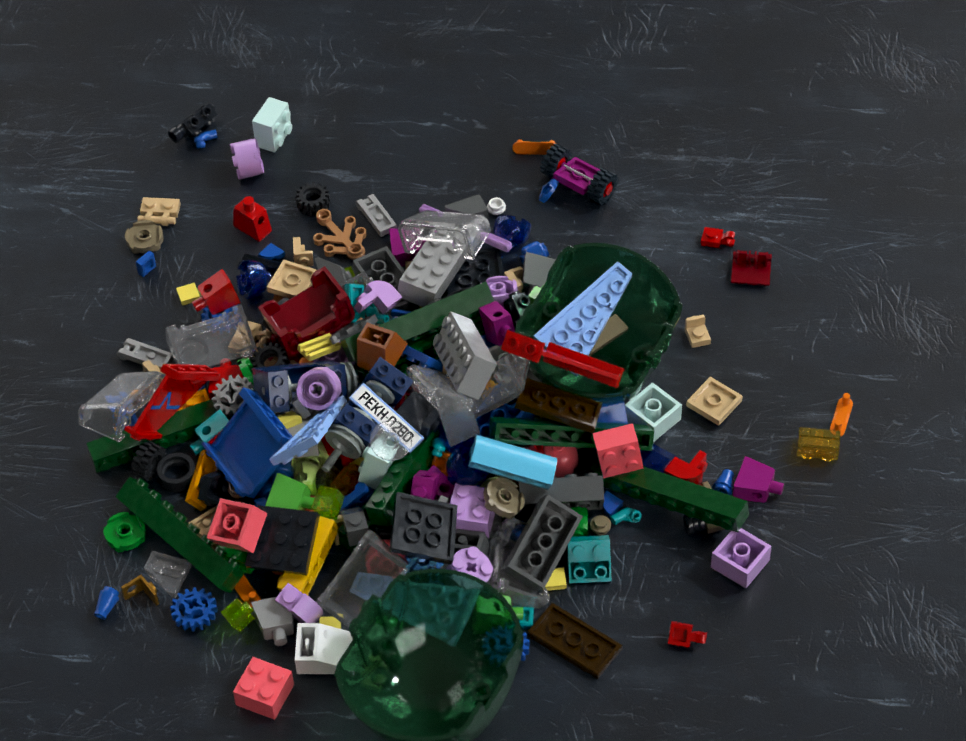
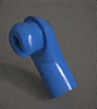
M216 129L198 135L194 139L196 147L198 149L204 148L206 145L205 141L217 139Z

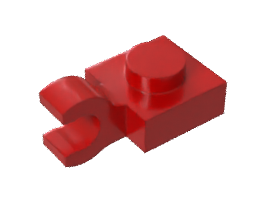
M704 227L701 246L720 248V245L723 244L733 247L735 244V232L727 231L723 234V229Z
M672 621L668 644L690 647L691 641L705 644L707 632L692 631V624Z

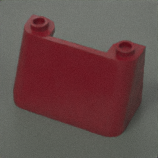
M325 266L312 274L310 279L312 286L280 306L276 301L269 300L258 307L272 332L291 357L301 354L297 350L298 344L327 333L333 334L352 322L355 317V312L347 293Z

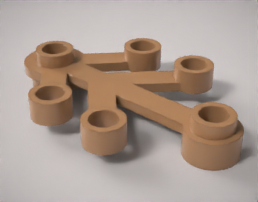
M320 209L316 213L317 222L322 226H326L335 236L316 233L313 236L314 244L321 246L326 242L343 244L345 246L336 247L332 244H327L324 246L325 256L332 257L335 254H344L348 258L355 260L365 255L362 241L367 236L366 229L364 227L356 228L355 241L352 243L350 240L352 228L356 226L355 217L347 216L345 218V227L342 232L332 221L331 212L328 209Z

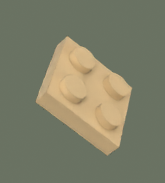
M283 260L267 285V292L291 299L312 286L310 279L317 270Z
M709 377L687 400L686 406L719 426L742 402L743 396L714 378Z

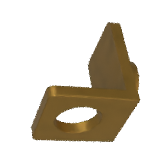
M142 575L121 587L125 600L144 590L156 606L159 605L155 586L152 582L148 583ZM136 585L133 591L127 592L131 586Z

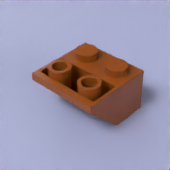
M366 323L357 338V366L370 371L381 357L395 367L408 343L395 331Z

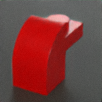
M700 450L690 463L674 457L665 468L664 473L701 485L703 473L708 466V463H706L707 453Z

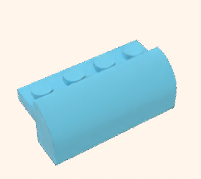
M477 434L468 455L470 456L468 467L547 490L552 486L557 466L556 457Z

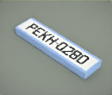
M364 383L349 397L357 407L366 412L378 426L409 454L424 440V437Z

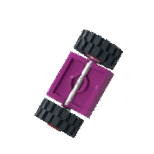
M554 144L550 147V150L546 151L547 154H544V160L541 161L542 165L540 166V171L544 175L556 179L561 184L582 195L587 192L589 199L601 205L606 204L610 200V196L614 195L613 192L616 191V186L618 185V176L603 168L598 169L577 157L571 159V151L559 144Z

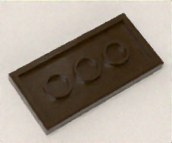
M524 377L514 408L594 433L602 402Z
M554 603L550 604L527 632L529 638L596 679H599L623 648V645Z

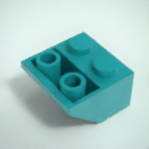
M609 536L572 537L567 545L569 583L612 581Z

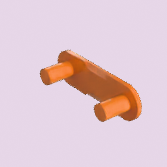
M519 139L513 144V151L516 154L546 155V151L550 150V147L556 143L554 140L549 142H530Z
M844 393L837 403L830 426V433L835 437L843 436L853 407V401L850 399L849 393Z
M243 575L234 589L249 609H253L251 602L259 601L261 598L245 575Z

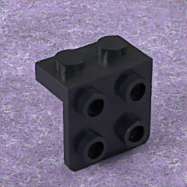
M412 392L396 412L427 440L432 432L435 433L441 421L449 416L451 412L449 407L452 399L445 395L436 405L417 392Z
M216 470L201 477L198 485L200 488L198 499L204 501V504L216 506L219 504L220 498L250 504L249 500L237 499L228 493L222 492L225 475L221 470Z

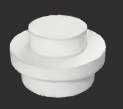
M492 198L487 204L488 212L493 215H500L505 212L506 204L501 198Z

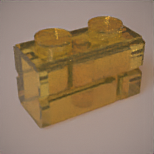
M799 427L797 456L804 459L820 458L824 461L838 460L840 431Z

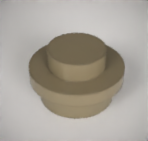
M603 515L595 516L590 522L591 530L597 535H605L611 529L610 519Z

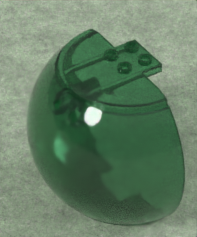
M582 243L573 245V247L567 246L559 253L548 271L546 282L533 304H528L517 322L515 332L533 339V335L618 261L632 273V278L610 317L617 314L628 326V331L591 355L593 358L624 368L618 388L579 374L576 377L570 371L566 372L563 368L543 362L544 356L542 355L539 363L525 358L523 360L541 383L602 402V404L626 401L627 399L631 400L645 386L653 371L658 367L661 361L660 358L666 353L680 319L683 304L680 303L679 295L669 278L657 265L646 257L618 245Z
M416 570L405 575H398L390 582L381 598L372 594L369 600L363 603L361 612L350 623L349 632L352 642L338 661L334 676L337 679L339 690L352 713L365 727L384 740L472 741L492 722L512 687L521 661L524 635L512 606L501 593L487 582L456 570Z

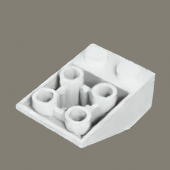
M298 623L295 650L297 674H361L363 659H358L361 652L357 649L352 653L349 651L362 635L320 623Z

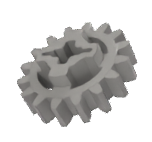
M229 375V380L227 381L222 378L223 383L221 385L216 384L218 390L212 391L215 396L211 398L217 411L220 409L228 418H231L232 414H235L244 402L239 395L242 387L254 391L252 383L246 377L242 379L240 375H237L235 379L232 375Z

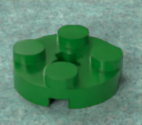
M249 358L238 360L237 363L243 376L254 386L252 370L254 367Z
M120 512L110 517L107 521L108 524L103 530L107 544L114 548L116 552L132 550L144 543L146 539L145 523L137 515H129V512ZM122 529L130 530L127 534H121Z

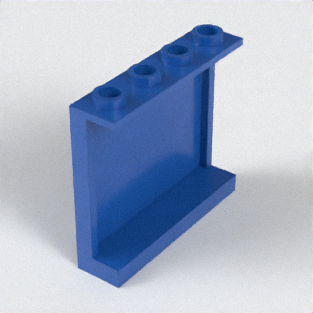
M243 387L239 395L244 402L212 444L206 442L201 444L206 449V454L215 461V466L224 473L225 479L234 486V491L241 497L246 496L254 499L280 465L279 463L273 466L269 459L293 436L258 392Z

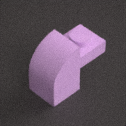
M372 281L367 284L364 293L356 299L358 302L354 308L358 313H361L374 303L382 314H385L400 302L402 296L391 284L385 281Z
M289 583L286 584L275 599L278 604L291 612L293 617L300 623H316L323 615L322 608L305 593L303 594Z

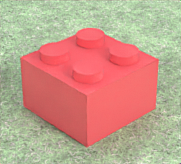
M633 423L592 433L603 478L643 469L639 443Z
M220 498L206 538L223 547L254 553L267 513L254 505Z
M252 657L233 691L236 706L275 720L294 686L292 671Z

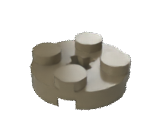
M151 220L137 221L130 230L128 228L125 232L126 244L131 252L135 254L158 251L164 239L161 226L159 225L158 227Z
M503 477L491 480L483 492L485 508L508 519H512L521 511L525 504V498L523 493L521 492L520 494L516 489L518 486L513 481Z

